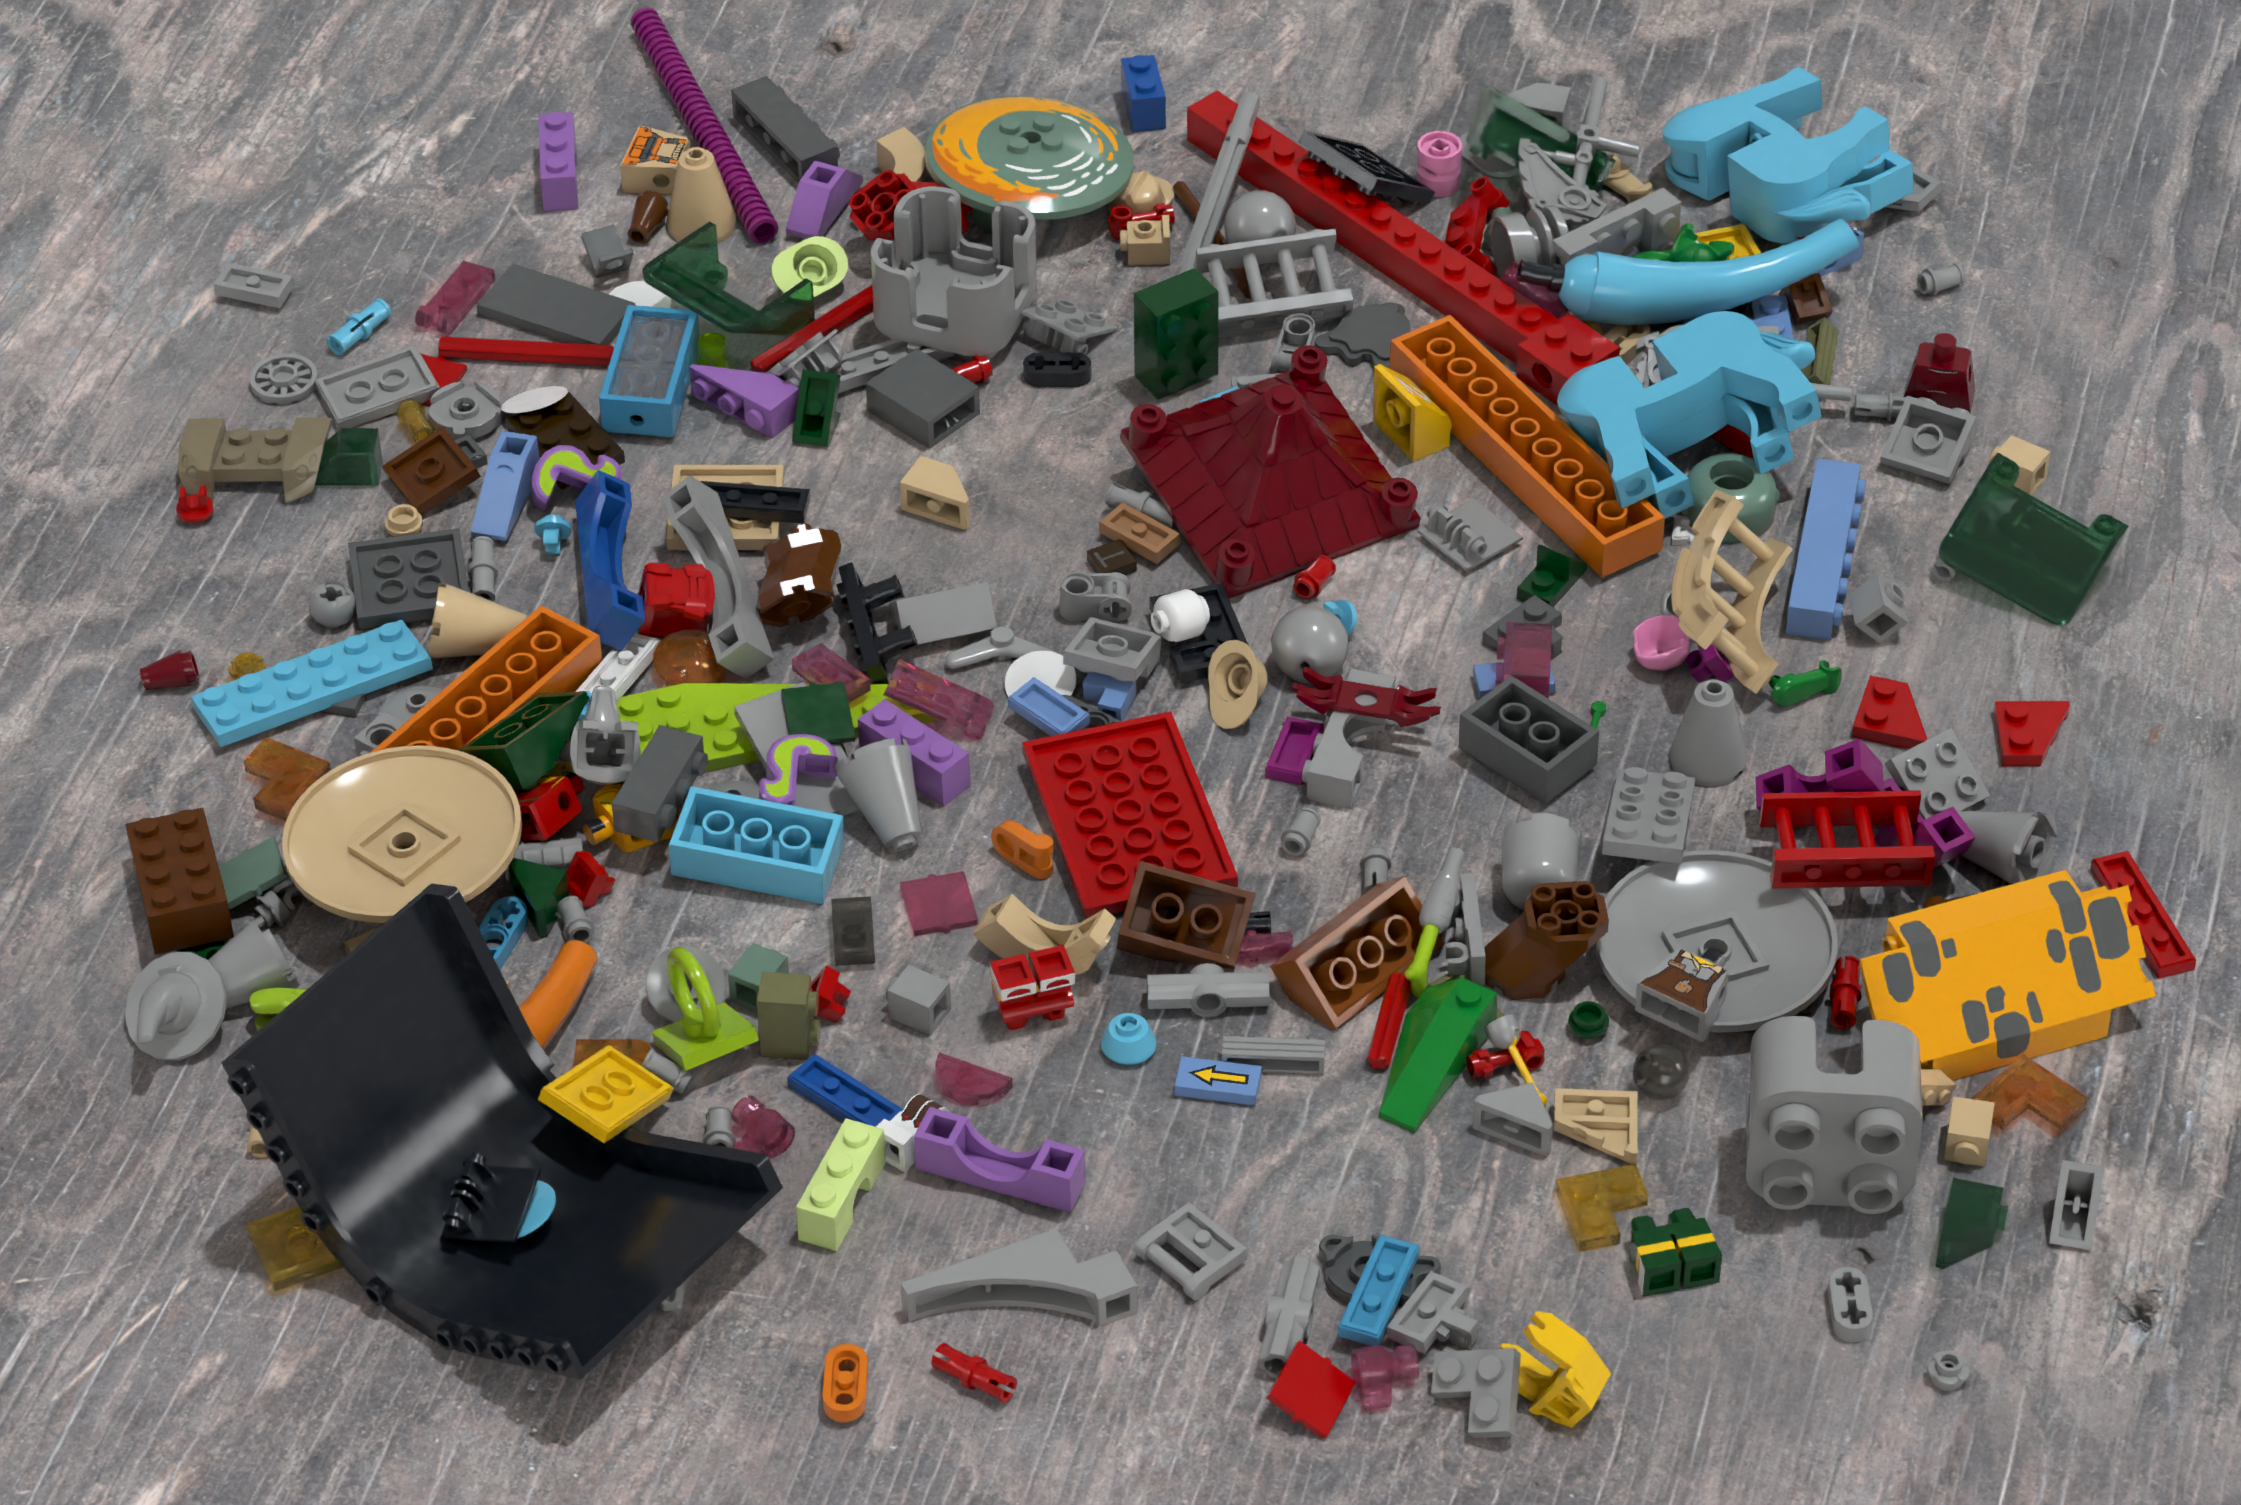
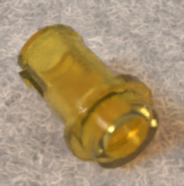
M407 400L398 407L397 419L401 425L407 427L415 443L435 432V429L430 425L425 416V408L421 403L415 400Z

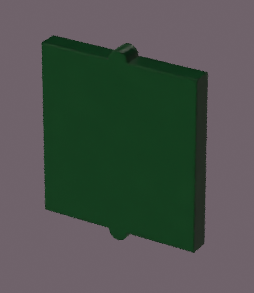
M812 682L809 686L781 689L789 735H815L826 739L830 744L855 741L856 737L844 682L822 685Z

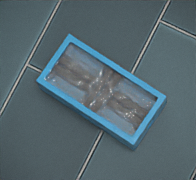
M627 305L599 397L601 424L606 432L674 437L690 382L689 366L695 364L701 344L698 310Z

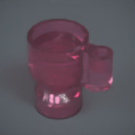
M749 1095L742 1098L732 1110V1120L746 1131L742 1139L737 1141L733 1148L763 1153L773 1158L781 1155L792 1144L795 1137L794 1126L776 1110L766 1109V1106L757 1097Z
M1413 1344L1397 1346L1394 1351H1388L1382 1345L1353 1348L1351 1351L1353 1378L1356 1381L1355 1385L1358 1391H1360L1364 1411L1391 1407L1392 1378L1399 1377L1402 1380L1418 1378L1419 1362Z

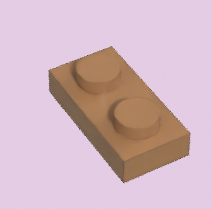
M1123 502L1099 521V533L1113 541L1120 539L1126 548L1155 564L1159 563L1180 545V533Z

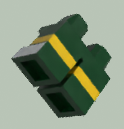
M1689 1208L1674 1210L1669 1214L1667 1225L1656 1227L1653 1218L1648 1215L1635 1217L1631 1220L1629 1259L1636 1266L1639 1275L1638 1286L1642 1297L1679 1290L1680 1283L1683 1289L1720 1282L1722 1253L1705 1217L1696 1219Z

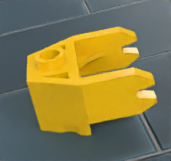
M1536 1311L1530 1318L1535 1325L1529 1323L1523 1332L1531 1346L1557 1364L1553 1370L1549 1369L1518 1345L1502 1343L1497 1349L1515 1348L1521 1353L1518 1393L1532 1402L1528 1411L1535 1415L1546 1416L1554 1422L1572 1428L1592 1410L1611 1372L1585 1337L1552 1313Z

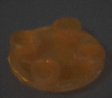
M684 629L669 634L658 643L653 653V663L659 677L665 680L666 687L682 683H721L724 680L726 668L717 663L708 636L709 632L699 629Z

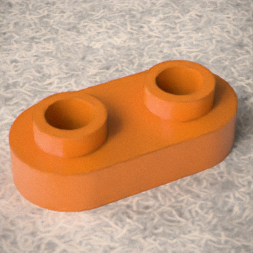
M838 1345L832 1348L825 1358L822 1392L823 1409L830 1419L837 1422L856 1420L866 1409L869 1375L868 1356L857 1345Z

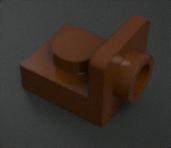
M1820 273L1810 275L1781 289L1779 292V296H1787L1796 324L1819 320L1824 317L1828 318L1833 312Z

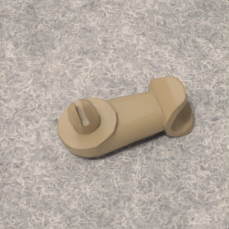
M1614 154L1609 155L1606 164L1600 167V181L1608 188L1627 198L1628 204L1651 194L1652 184L1650 182L1643 184L1630 172L1629 166L1620 162L1618 156Z

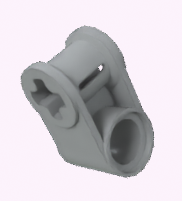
M1295 313L1285 318L1278 342L1273 349L1271 374L1288 371L1292 354L1299 347L1315 346V321L1312 317L1303 313Z
M1071 572L1066 574L1060 583V615L1070 622L1088 621L1090 617L1113 623L1126 620L1132 612L1131 602L1127 597L1131 590L1130 580L1127 576L1117 572ZM1113 583H1116L1117 586L1116 593H1113ZM1112 602H1116V612L1112 611Z

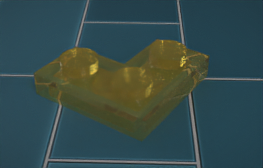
M1636 1164L1556 1179L1555 1191L1579 1252L1619 1245L1621 1233L1612 1212L1648 1205V1192Z

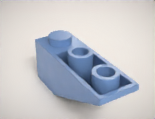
M507 431L501 432L490 454L471 528V536H486L494 540L507 541L530 493V483L534 468L540 459L537 436Z

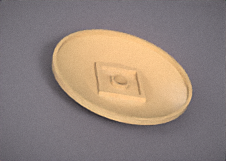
M418 745L387 748L349 760L315 781L299 797L287 817L283 829L282 852L291 880L297 889L314 904L341 917L364 922L385 923L431 883L457 887L465 903L486 890L506 870L518 849L522 832L521 811L517 796L505 777L491 765L475 756L436 746ZM400 845H402V846H410V845H412L411 847H409V848H407V849H398V848H397V847L400 846Z

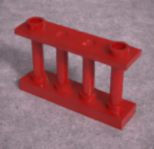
M1921 791L1763 793L1759 825L1760 827L1777 828L1781 848L1774 849L1770 872L1772 889L1930 886L1935 862L1933 846H1916L1911 824H1917L1922 796ZM1872 825H1895L1899 846L1876 847ZM1816 826L1820 848H1797L1793 827ZM1832 826H1855L1860 847L1837 848Z

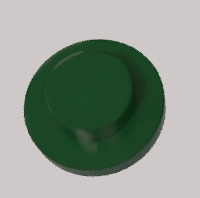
M1585 1001L1577 1004L1570 1013L1568 1027L1574 1035L1580 1038L1596 1039L1607 1032L1609 1018L1600 1004Z

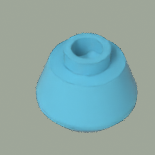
M1123 1013L1114 1017L1101 1038L1103 1053L1110 1060L1126 1066L1137 1065L1150 1058L1155 1052L1157 1045L1156 1036L1147 1021L1142 1016L1134 1013Z

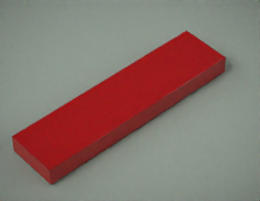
M2129 851L2092 859L2090 870L2101 887L2106 886L2108 890H2112L2126 885L2129 886L2132 898L2127 910L2131 925L2139 926L2146 954L2145 959L2156 977L2160 979L2195 970L2196 959Z

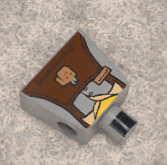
M1707 948L1700 957L1687 950L1676 949L1637 982L1635 1011L1703 1042L1727 995L1729 973L1723 968L1725 965L1724 956L1713 948Z

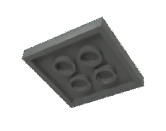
M459 528L348 543L359 629L380 627L386 623L396 622L401 619L404 623L433 619L439 583L449 584L469 592Z

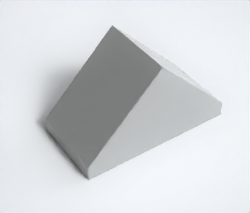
M1533 1083L1490 1092L1476 1097L1474 1100L1473 1129L1545 1157L1549 1156L1551 1153L1553 1124Z
M2062 1159L2049 1243L2087 1250L2092 1249L2104 1166Z

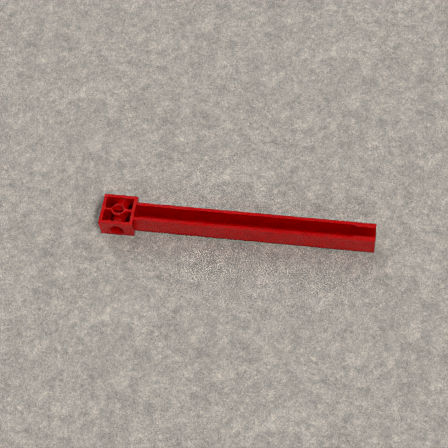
M1217 90L1187 107V141L1217 160L1238 104ZM1256 117L1252 128V135L1237 175L1261 191L1272 192L1282 197L1296 215L1315 228L1322 230L1335 229L1337 243L1443 315H1451L1472 335L1516 364V377L1557 406L1559 392L1573 374L1590 365L1620 356V347L1570 313L1559 319L1376 196L1372 197L1356 188L1357 184L1352 180H1346L1332 172L1333 167L1327 163L1322 164L1307 155L1309 151Z

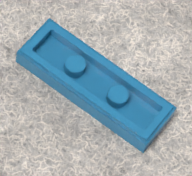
M1379 1235L1339 1323V1337L1379 1348L1387 1326L1391 1321L1420 1255V1245Z

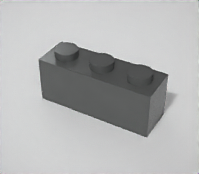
M659 725L612 802L614 831L659 842L666 828L670 829L673 826L677 810L681 803L685 802L690 787L696 778L702 776L706 770L708 755L704 753L703 736Z

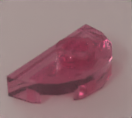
M940 1052L935 1062L937 1082L942 1087L944 1095L958 1103L979 1105L978 1100L991 1099L997 1096V1099H1000L1013 1088L1012 1078Z

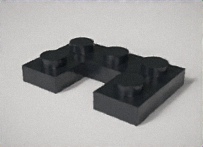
M1222 583L1189 589L1205 599L1209 607L1210 618L1205 630L1200 635L1202 641L1170 647V659L1180 683L1208 678V666L1212 654L1224 642L1239 640L1248 645ZM1167 594L1149 597L1151 613L1154 610V604L1157 599Z

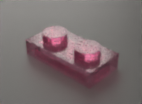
M822 643L792 659V671L809 684L812 682L817 685L844 682L849 703L871 691L869 677Z

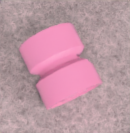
M1433 131L1421 136L1418 140L1416 180L1435 191L1433 197L1450 196L1460 188L1462 142L1460 138L1446 131Z

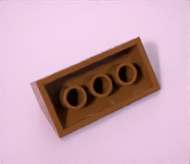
M1405 876L1380 882L1273 963L1270 968L1290 1001L1330 1029H1336L1384 992L1389 976L1392 973L1401 974L1405 972L1413 962L1423 931L1419 923L1422 904ZM1440 934L1437 936L1432 954L1445 944Z

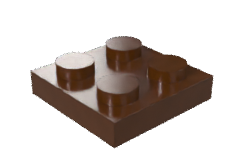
M443 426L382 466L387 477L406 501L417 509L421 516L481 477L475 465Z

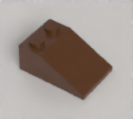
M1140 861L1118 933L1116 949L1154 960L1196 965L1210 963L1222 968L1235 969L1256 893Z

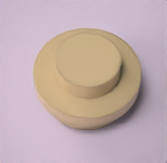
M402 504L393 507L389 511L385 525L387 532L392 536L417 534L422 529L423 520L415 507Z

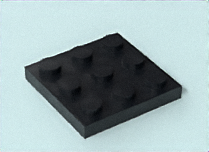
M1305 130L1298 141L1300 145L1309 150L1307 155L1322 164L1329 163L1333 166L1332 172L1346 180H1351L1352 178L1358 182L1356 188L1369 196L1375 197L1377 193L1388 200L1394 201L1395 198H1398L1407 204L1413 205L1415 201L1429 204L1435 191L1361 143Z

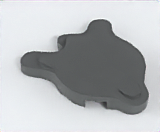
M1389 302L1356 307L1344 315L1335 329L1316 337L1315 347L1321 349L1325 354L1340 355L1350 366H1357L1362 361H1369L1372 363L1373 368L1379 364L1390 368V340L1410 332L1411 327L1409 320L1405 316L1404 307L1398 303Z
M1331 1234L1325 1236L1320 1241L1319 1256L1325 1266L1327 1288L1342 1303L1348 1305L1379 1236L1372 1235V1241L1353 1242V1236L1343 1237ZM1418 1257L1399 1300L1400 1303L1405 1304L1430 1271L1440 1274L1441 1264L1436 1257Z

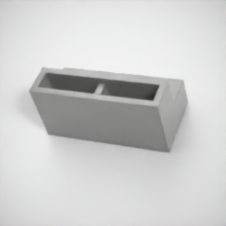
M988 582L889 603L893 625L898 626V630L910 625L918 645L992 630L997 627Z

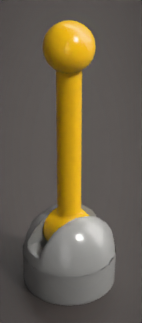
M1505 1015L1492 1021L1484 1029L1490 1042L1497 1048L1509 1050L1525 1083L1534 1084L1545 1107L1547 1097L1539 1092L1516 1048L1521 1032L1514 1015Z

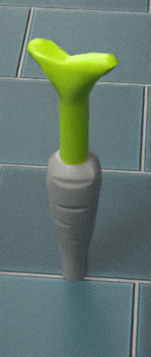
M1456 847L1449 849L1446 861L1422 905L1419 923L1423 931L1413 962L1404 972L1405 977L1410 980V991L1417 998L1420 997L1427 987L1428 964L1439 933L1447 930L1454 913L1459 870L1464 856V852Z

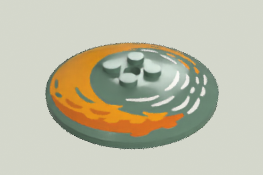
M1038 96L994 97L959 107L941 118L934 125L928 135L925 146V162L931 177L941 187L956 190L960 194L962 203L992 214L999 201L1014 202L1026 207L1033 214L1035 220L1068 218L1103 207L1125 190L1131 180L1134 166L1131 144L1122 131L1108 119L1092 110L1070 102Z

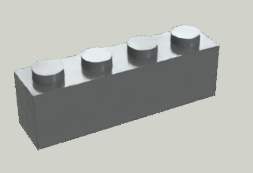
M768 76L731 90L733 117L798 184L814 161L838 167L840 151L836 142L833 139H829L821 131L819 125L815 121H811L803 113L802 108L797 103L794 104L786 96L782 87L776 86Z

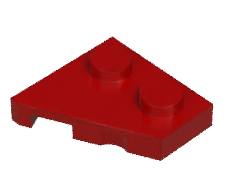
M1870 675L1853 724L1852 737L1904 749H1911L1926 741L1927 736L1908 683Z

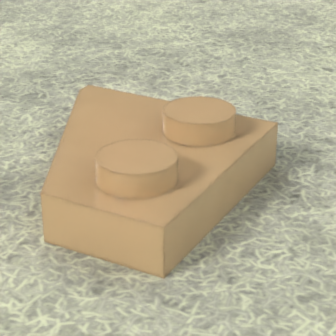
M1555 1088L1554 1131L1630 1164H1637L1638 1091Z

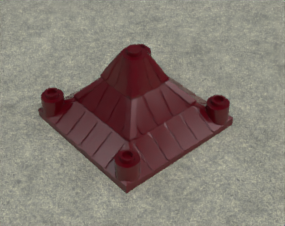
M1307 345L1296 349L1292 354L1290 369L1286 372L1250 384L1248 387L1225 393L1220 397L1195 404L1193 407L1173 412L1167 416L1160 407L1155 405H1139L1131 412L1129 427L1121 429L1120 440L1213 583H1222L1229 599L1306 570L1320 555H1325L1332 560L1412 530L1420 525L1421 517L1415 510L1418 496L1416 486L1405 478H1392L1386 468L1380 463L1379 458L1369 443L1366 442L1364 436L1326 382L1325 374L1328 359L1326 354L1315 346Z

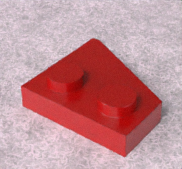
M1995 701L1994 718L2002 766H2041L2047 756L2048 747L2053 745L2058 736L2061 723L2069 715L2070 702Z

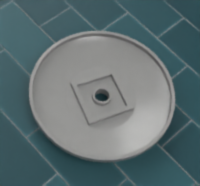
M1696 850L1683 852L1681 864L1650 861L1622 878L1605 898L1609 918L1608 932L1595 943L1604 974L1614 988L1634 1006L1636 1003L1637 982L1676 949L1687 950L1699 957L1707 948L1718 950L1721 954H1724L1725 965L1723 968L1729 973L1727 995L1709 1032H1742L1758 1029L1763 1024L1776 1018L1794 1016L1818 998L1826 988L1835 970L1838 954L1837 929L1827 905L1812 888L1772 889L1770 882L1772 862L1731 851Z

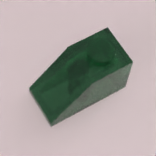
M341 428L329 438L324 449L315 485H379L383 459L378 428Z
M1953 1178L1939 1239L1936 1268L1945 1269L1993 1246L1996 1229L2005 1230L2009 1206L2001 1205L2003 1187Z

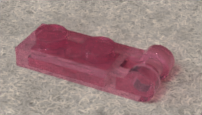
M463 261L426 306L421 305L418 308L415 316L416 325L424 328L433 326L441 333L452 334L496 281L494 269Z
M898 659L883 694L962 729L966 737L976 740L983 737L987 727L985 720L991 717L994 710L993 702L987 697L901 659Z

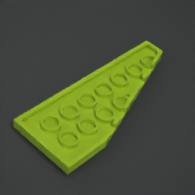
M682 683L623 696L616 705L621 721H634L638 723L641 754L659 725L703 736L704 753L708 755L705 772L759 761L734 715V706L796 684ZM845 684L856 739L859 738L858 719L884 699L923 724L936 721L935 708L925 684Z

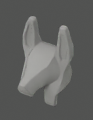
M596 686L592 691L584 720L576 723L571 741L566 743L560 752V759L570 761L574 773L588 782L596 785H614L626 781L640 758L638 723L634 721H621L616 705L615 690L608 686Z

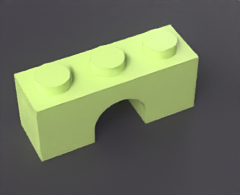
M847 1118L844 1120L796 1206L798 1240L838 1251L853 1223V1205L858 1188L870 1192L886 1163L884 1129Z

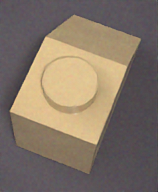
M920 455L900 481L901 510L967 531L970 527L969 498L954 467Z

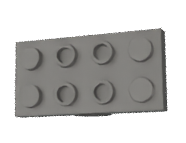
M1639 767L1618 768L1603 838L1602 855L1681 864L1683 851L1686 849L1696 777H1687L1680 772H1667L1665 774L1647 772Z

